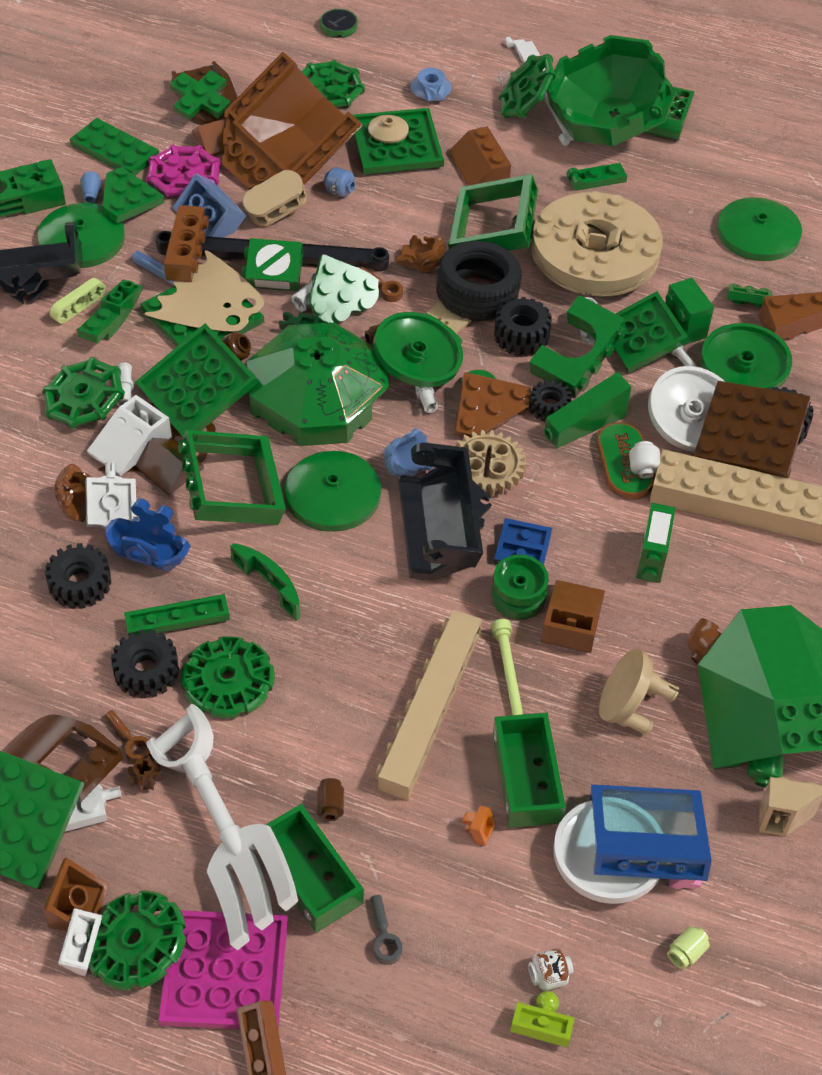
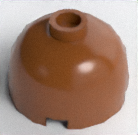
M701 618L693 626L687 639L688 648L693 654L691 659L697 665L721 635L717 631L719 626L704 618Z

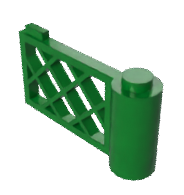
M674 87L677 91L674 98L675 101L671 105V111H669L665 122L643 133L679 140L695 91Z

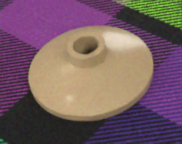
M382 115L374 118L369 123L368 132L376 141L396 143L408 135L409 127L406 121L398 116Z

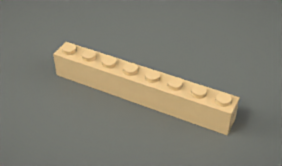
M453 610L449 619L445 618L441 628L443 634L441 638H436L433 644L432 652L434 654L432 658H427L424 664L423 672L425 674L422 679L418 678L415 684L414 693L416 694L413 699L409 698L404 711L406 714L404 721L399 720L396 726V739L394 742L390 741L385 752L387 759L384 764L380 763L377 768L375 778L378 779L379 791L407 801L409 800L481 634L482 619Z

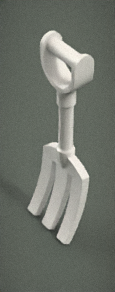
M191 704L186 708V715L157 739H149L147 747L158 764L187 774L192 786L197 788L220 833L219 838L222 843L211 858L207 874L223 910L230 945L238 951L249 942V931L240 893L231 872L232 868L245 892L254 925L260 930H264L274 920L268 889L254 853L255 849H257L270 876L278 905L287 911L298 902L287 861L271 827L265 824H253L240 828L238 825H235L212 781V774L205 763L213 748L214 735L211 725L204 713L197 706ZM192 730H195L194 741L190 750L184 757L177 761H172L167 751Z

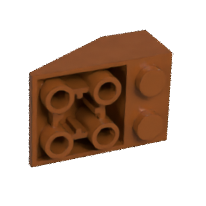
M556 580L544 622L541 642L591 653L605 590Z

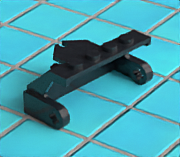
M76 222L65 223L67 242L0 250V285L5 293L21 304H25L23 297L29 294V301L33 303L49 288V279L76 277L78 274H81L82 242L79 239Z
M418 443L411 448L412 461L417 465L435 468L421 477L401 476L398 481L409 578L434 581L470 567H476L483 555L480 530L484 527L485 519L481 517L491 508L492 504H483L480 501L481 499L489 501L491 497L472 479L468 448L434 443Z

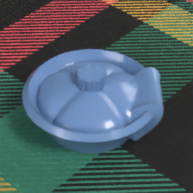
M436 68L421 70L410 84L412 92L418 97L426 99L427 102L445 101V96L452 89L451 82L445 77V74Z

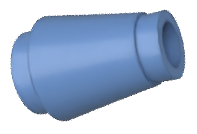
M88 171L80 179L83 200L85 203H95L101 179L96 172Z

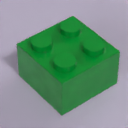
M693 278L669 284L665 303L688 336L689 342L684 345L706 339L714 311L713 304Z

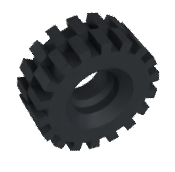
M77 543L76 548H72L71 544L67 545V550L65 551L61 548L58 549V556L51 555L49 558L50 563L47 562L45 571L50 594H52V598L55 601L59 600V604L62 606L68 603L69 608L75 609V605H80V609L86 608L85 604L87 603L93 606L96 604L95 600L97 598L100 601L103 600L104 593L108 594L110 590L109 585L112 582L106 555H102L101 550L98 548L93 550V545L87 544V547L83 548L82 543ZM78 573L89 575L83 581L73 582L69 580L71 576Z
M139 630V635L135 636L134 632L128 634L129 639L121 638L119 640L120 646L115 645L113 648L114 654H111V664L117 686L120 685L124 693L129 690V695L132 697L139 693L140 698H146V694L151 693L153 698L157 696V691L159 690L162 694L167 691L166 685L170 687L174 685V678L177 679L179 664L176 647L173 646L170 638L166 640V635L163 633L156 636L155 630H150L149 634H145V630ZM143 660H151L156 663L153 668L145 671L135 668L136 664Z

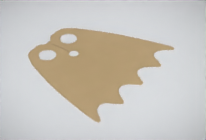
M205 251L207 261L204 264H198V273H194L192 282L173 281L177 291L172 295L158 296L157 298L162 304V309L155 312H146L145 315L191 327L200 328L206 323L211 330L239 331L249 323L248 318L251 314L260 311L264 306V300L258 291L238 272L211 252ZM251 298L255 300L256 304L252 308H245L242 306V301ZM225 303H230L231 307L225 308L223 305ZM236 315L240 318V322L236 325H229L226 322V318Z

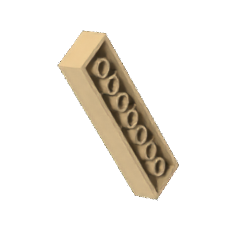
M662 449L650 503L672 506L679 510L822 544V486Z

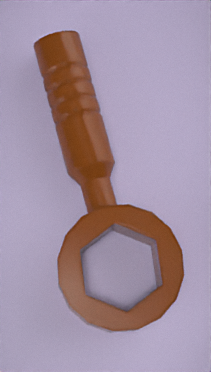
M363 266L360 267V269L377 278L378 286L382 287L381 295L384 300L397 302L403 297V286L401 283L392 280L384 283L381 278ZM395 289L397 293H389L387 290Z
M113 710L107 712L105 718L118 734L127 740L125 745L127 759L133 764L136 762V758L143 759L149 756L151 759L152 755L147 747L149 739L143 736L132 737L130 730ZM135 746L146 747L143 755H133L131 752Z

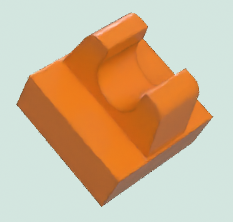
M480 806L477 813L466 812L462 819V823L467 824L465 831L472 834L475 843L486 846L496 825L491 809Z

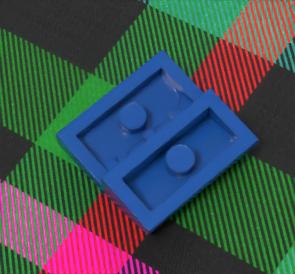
M505 518L494 561L500 562L511 555L523 554L534 557L544 565L552 528Z

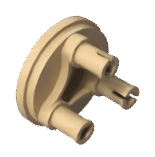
M633 649L626 653L616 664L604 686L599 703L600 717L608 723H616L624 728L628 726L647 736L652 730L653 721L635 713L644 696L647 694L651 698H655L657 694L672 702L678 695L679 687L661 679L659 674L653 672V662L644 651Z

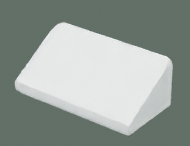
M74 908L58 965L79 975H86L102 915ZM94 922L90 940L88 943V941H86V936L91 923Z

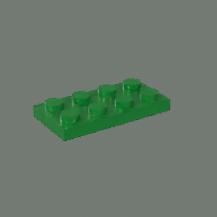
M95 118L70 138L71 146L115 169L123 167L135 176L149 165L148 159L151 156L159 154V149L99 118Z

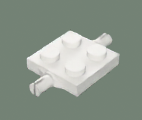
M110 461L105 462L106 476L99 478L86 477V527L106 529L113 519L123 518L132 521L133 517H137L131 510L132 505L136 502V479L115 476V462H111V464Z
M98 784L82 802L77 801L65 832L108 821L105 811L106 800L122 797L120 786L103 790L102 786Z

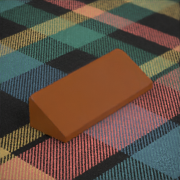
M259 1001L237 1008L248 1075H286L273 1002Z

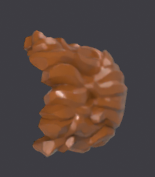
M413 235L409 241L410 245L402 246L401 253L395 258L396 263L421 272L432 271L439 266L440 259L445 252L444 239L440 236H424L423 240L427 243H422L417 235Z
M69 464L57 476L53 487L59 507L66 514V517L74 521L84 522L86 520L85 480L86 477L91 476L82 472L77 465Z

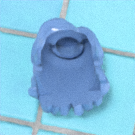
M414 428L410 433L405 434L402 438H396L385 447L384 460L388 472L396 477H412L422 471H431L433 467L417 465L411 458V448L414 445L429 443L426 441L427 435H423L422 431Z

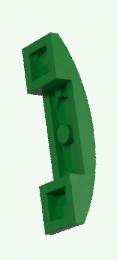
M236 543L230 545L231 561L246 575L256 570L279 592L280 606L296 621L300 619L299 597L292 581L284 570L269 557L257 550Z

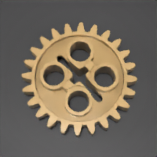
M481 430V435H477L473 431L471 438L464 435L463 441L457 440L456 445L468 448L473 481L485 492L490 491L492 496L495 495L497 490L504 494V488L512 491L513 484L518 486L519 480L524 478L526 455H523V448H518L517 441L511 443V436L505 439L502 438V432L495 436L493 430L490 431L489 435H486L484 430ZM491 448L489 474L485 478L484 469L487 449Z

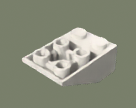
M135 395L117 409L91 444L87 453L104 466L105 462L110 461V464L115 462V473L118 476H122L138 463L152 438L169 439L172 437L169 417Z

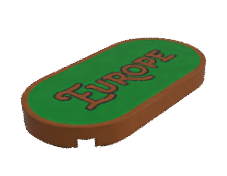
M614 422L604 426L600 430L597 439V448L607 486L614 494L616 492L624 499L635 500L643 498L652 489L655 476L640 478L639 475L634 474L630 468L629 451L636 443L645 441L639 429L633 425Z

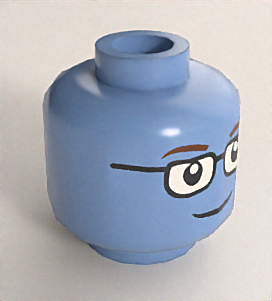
M339 167L332 168L324 177L326 190L340 197L348 196L356 187L353 173Z

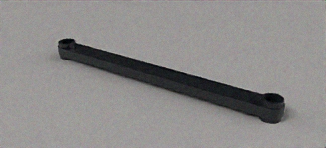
M161 231L156 236V248L162 255L167 253L171 237L170 231ZM205 236V243H201L202 256H206L205 251H209L216 257L245 259V246H249L250 239ZM302 243V263L318 265L320 257L326 255L357 268L363 266L364 268H370L379 272L386 270L389 265V254L387 249L383 247L369 249Z

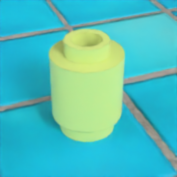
M687 927L670 945V950L667 952L668 958L680 969L691 967L710 947L708 935L699 927Z

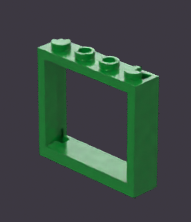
M528 174L460 187V193L456 200L457 208L454 211V223L451 225V238L448 240V248L450 249L457 244L468 241L489 242L499 245L508 251L529 248L538 196V187L533 175ZM521 196L515 229L465 237L471 205Z
M186 430L182 441L178 443V452L182 454V471L186 474L185 486L186 490L190 493L189 506L193 510L195 520L279 525L286 507L269 437ZM196 452L254 456L265 505L206 501Z

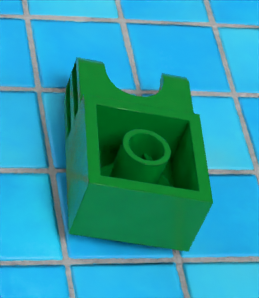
M52 159L0 171V217L24 212L26 215L66 205L63 185Z

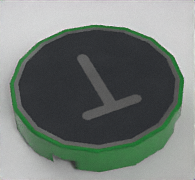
M332 9L321 15V30L331 37H336V35L347 37L357 30L358 19L351 11Z

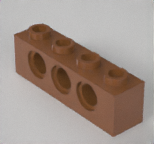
M178 206L164 261L166 280L192 282L194 273H198L197 259L202 256L201 243H205V229H208L209 217L205 216L204 207Z

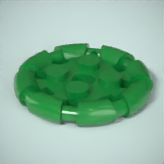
M235 636L218 637L216 641L209 642L208 640L202 643L189 654V660L183 664L181 670V687L186 691L185 697L188 702L197 706L203 713L205 711L209 712L212 717L236 718L240 713L247 712L249 714L267 700V693L272 691L275 681L274 666L270 664V657L267 652L258 644L246 642L244 638ZM240 650L245 652L243 657L237 655V653H239ZM202 663L206 664L204 668L197 666L198 664L201 665ZM227 671L235 674L230 679L221 677V674ZM202 682L203 685L195 687L197 683ZM253 683L258 684L259 688H254ZM211 696L216 701V703L209 701ZM242 698L243 702L234 704L233 699Z
M140 890L138 894L131 895L130 892L123 894L104 906L106 909L101 913L102 919L88 965L91 973L96 978H101L104 985L122 991H131L132 987L140 986L141 989L148 987L166 976V970L172 964L176 965L186 942V936L183 935V930L186 928L185 919L175 902L167 901V896L161 893ZM138 905L139 911L131 913V910H133V906ZM161 910V912L155 917L154 913L156 911ZM116 917L109 925L108 923L112 920V918ZM94 922L91 923L86 936V941H88V943L90 940ZM171 929V935L164 934V930ZM141 933V937L136 943L128 944V939L132 934ZM103 941H107V946L99 947ZM161 952L164 956L156 963L153 959ZM113 960L115 964L108 969L109 963ZM130 968L138 971V974L130 975Z

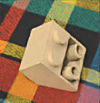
M770 777L760 802L758 832L786 837L814 818L822 801V786L813 782L803 783L791 781L784 777Z

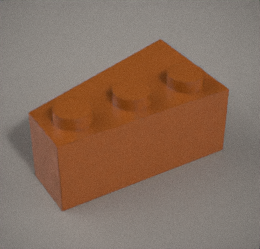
M822 292L764 297L759 314L763 327L774 332L783 340H791L797 334L803 332L807 334L822 328Z

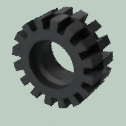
M544 380V384L541 381L538 382L537 386H533L530 394L529 408H531V414L535 413V418L541 417V421L545 422L548 416L571 402L572 393L568 391L569 387L567 385L563 387L562 382L556 384V380H552V383ZM554 399L558 403L550 404L544 402L543 400Z

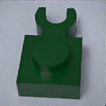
M283 312L284 321H279V328L284 330L289 325L321 323V320L317 316L299 313L298 317H295L289 312Z

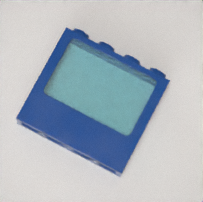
M591 784L589 801L592 800L596 845L594 875L708 881L712 859L701 790Z

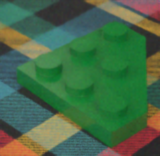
M120 167L106 173L102 214L117 224L163 204L165 196L127 169Z

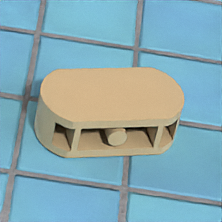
M283 170L247 191L243 198V204L252 223L257 226L267 227L304 206L307 200V192L301 177L296 172Z

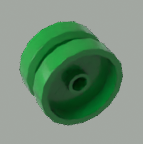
M523 554L511 555L502 559L496 565L491 591L492 603L497 611L506 617L516 620L528 619L537 615L543 609L546 601L549 583L547 569L534 557Z

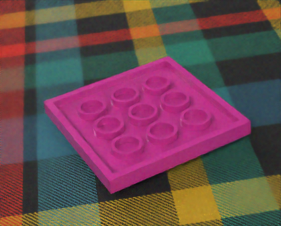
M181 910L186 924V928L183 930L186 942L176 965L172 964L166 970L167 975L164 976L159 1025L240 1029L237 1008L259 1001H272L279 1031L288 915H273L274 922L264 930H260L254 925L252 914L245 913L249 931V942L237 951L230 945L223 912Z

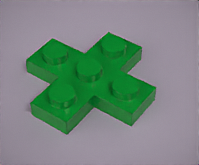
M212 70L199 82L182 72L170 83V89L182 96L173 105L174 111L189 121L201 109L219 118L230 106V101L218 94L227 85V80Z

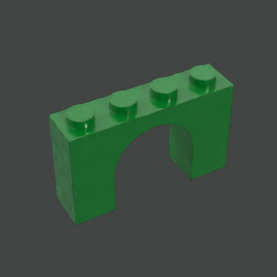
M580 295L567 310L568 324L584 331L594 339L595 345L591 351L581 357L569 358L541 345L529 361L530 372L543 380H548L549 383H552V380H556V384L562 382L563 387L567 385L569 387L568 391H571L574 397H577L581 391L584 392L589 385V379L593 374L596 375L599 372L605 357H610L618 340L621 341L626 334L625 318Z

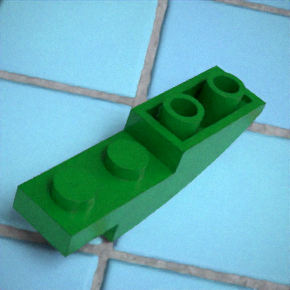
M123 279L101 299V308L77 329V337L94 343H99L103 338L109 340L127 319L142 292L143 286Z

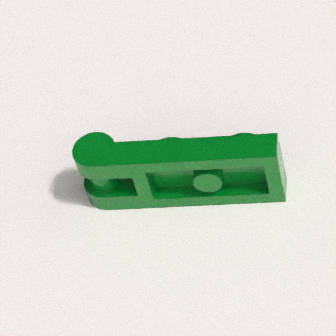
M621 163L579 170L577 168H570L566 173L574 190H584L627 181V174Z

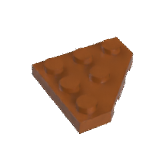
M465 372L462 379L454 436L464 437L466 435L471 438L473 431L477 435H481V430H484L486 434L509 422L516 415L526 412L529 407L531 387Z

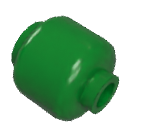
M779 755L751 761L748 764V776L755 780V785L766 788L770 777L778 778L783 776L785 758Z

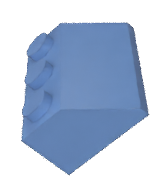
M196 173L173 206L176 212L179 205L204 207L205 216L209 217L208 229H205V236L226 237L235 233L247 216L212 180Z

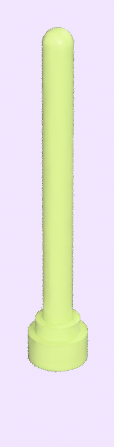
M498 619L491 624L492 635L499 641L512 714L522 715L523 710L509 643L513 632L510 620Z

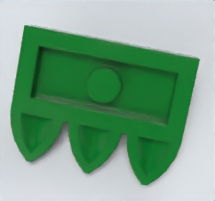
M735 283L729 284L727 297L732 303L744 304V302H751L757 307H762L764 297L773 296L772 291L767 288H759L757 290L753 286L742 287Z

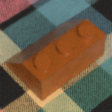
M488 126L469 130L449 150V155L467 186L510 178L511 163Z

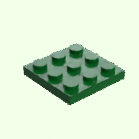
M658 291L615 313L625 318L626 334L621 341L618 340L616 342L614 350L629 374L689 342L687 334Z

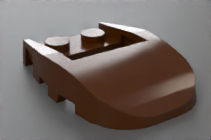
M215 61L210 66L183 71L199 82L212 70L227 80V85L218 94L228 99L230 105L237 99V94L229 74ZM172 71V81L181 73L176 74L175 71ZM175 92L178 100H180L182 96ZM201 109L191 121L198 125H204L226 118L225 113L216 118Z
M57 714L39 718L26 727L9 744L6 753L50 769L40 763L72 731H76L78 735L86 739L90 738L97 745L67 775L85 783L78 802H82L123 759L120 748L93 726L79 720Z

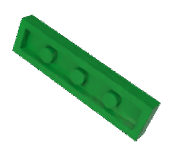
M225 594L124 612L128 634L134 632L135 636L139 635V630H145V634H149L150 630H155L157 634L230 620Z

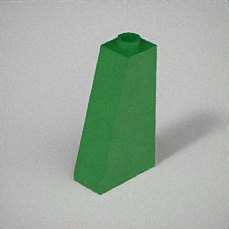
M619 372L614 373L548 416L544 429L546 439L551 441L556 448H559L610 423L626 418L631 385Z

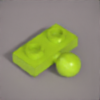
M541 992L536 999L537 1007L517 1002L510 1032L568 1048L575 1017L556 1012L559 1007V999L554 992Z

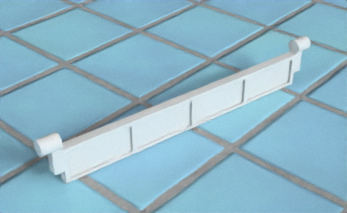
M506 37L504 40L508 49L515 48L523 63L532 54L540 56L532 41L525 42L524 39L512 40L511 37ZM546 92L544 101L563 132L559 136L562 145L567 146L573 138L550 107Z

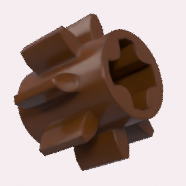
M149 756L143 759L136 758L134 766L127 768L130 775V786L137 785L139 792L148 789L154 790L156 781H162L161 773H159L161 770L160 764H153Z

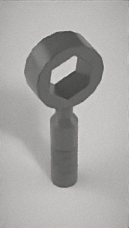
M374 895L370 899L377 928L381 932V935L374 943V956L380 963L392 965L402 956V942L396 935L388 933V922L382 896ZM384 943L395 945L396 952L392 956L381 954L380 947Z

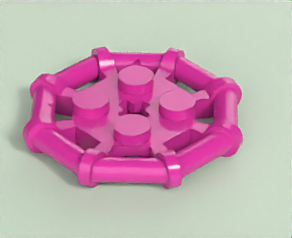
M173 144L170 145V148L148 159L149 170L146 181L149 185H153L167 198L181 196L195 173L212 180L216 185L220 182L218 178L219 168L222 164L220 159L213 157L201 145L188 147L175 146ZM200 158L204 159L206 163H202ZM157 169H158V170H161L162 173L156 174V173H157Z

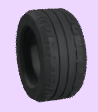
M468 241L457 244L443 254L440 259L436 285L437 296L449 311L462 318L476 321L496 319V312L500 305H504V302L507 300L512 301V298L517 297L518 299L522 278L521 267L516 258L499 245L483 241ZM480 277L489 279L494 284L479 285L468 282L463 278Z

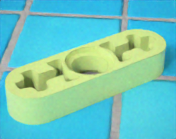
M91 278L57 301L51 307L50 316L60 324L67 322L99 300L106 291L105 284L97 278Z

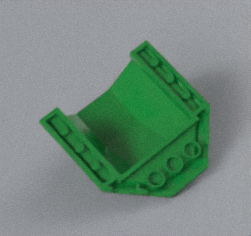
M792 605L741 609L697 665L713 769L740 767L741 763L785 754L822 751V629Z

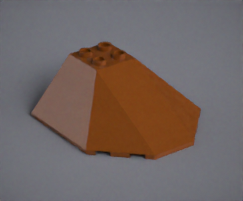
M282 52L225 110L226 127L223 133L224 155H222V164L248 190L283 170L296 172L305 185L363 124L349 111L345 115L339 111L301 72L297 64L286 53Z

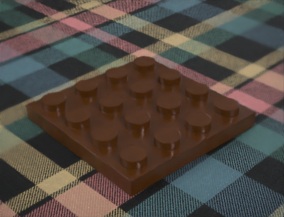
M718 381L693 456L788 478L810 404V396Z

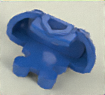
M138 498L131 507L132 512L138 517H133L132 521L123 518L111 520L105 530L106 539L117 556L125 557L151 567L153 565L159 570L168 572L181 564L190 550V544L187 539L175 535V527L170 523L173 511L169 507L162 505L155 512L149 510L150 503L147 500Z

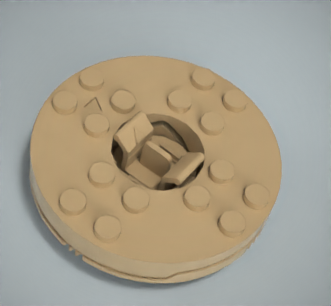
M598 191L576 193L553 201L538 215L533 230L532 255L541 272L555 284L579 294L582 292L592 296H614L633 291L652 278L660 261L663 237L656 220L638 204L620 195L600 193Z

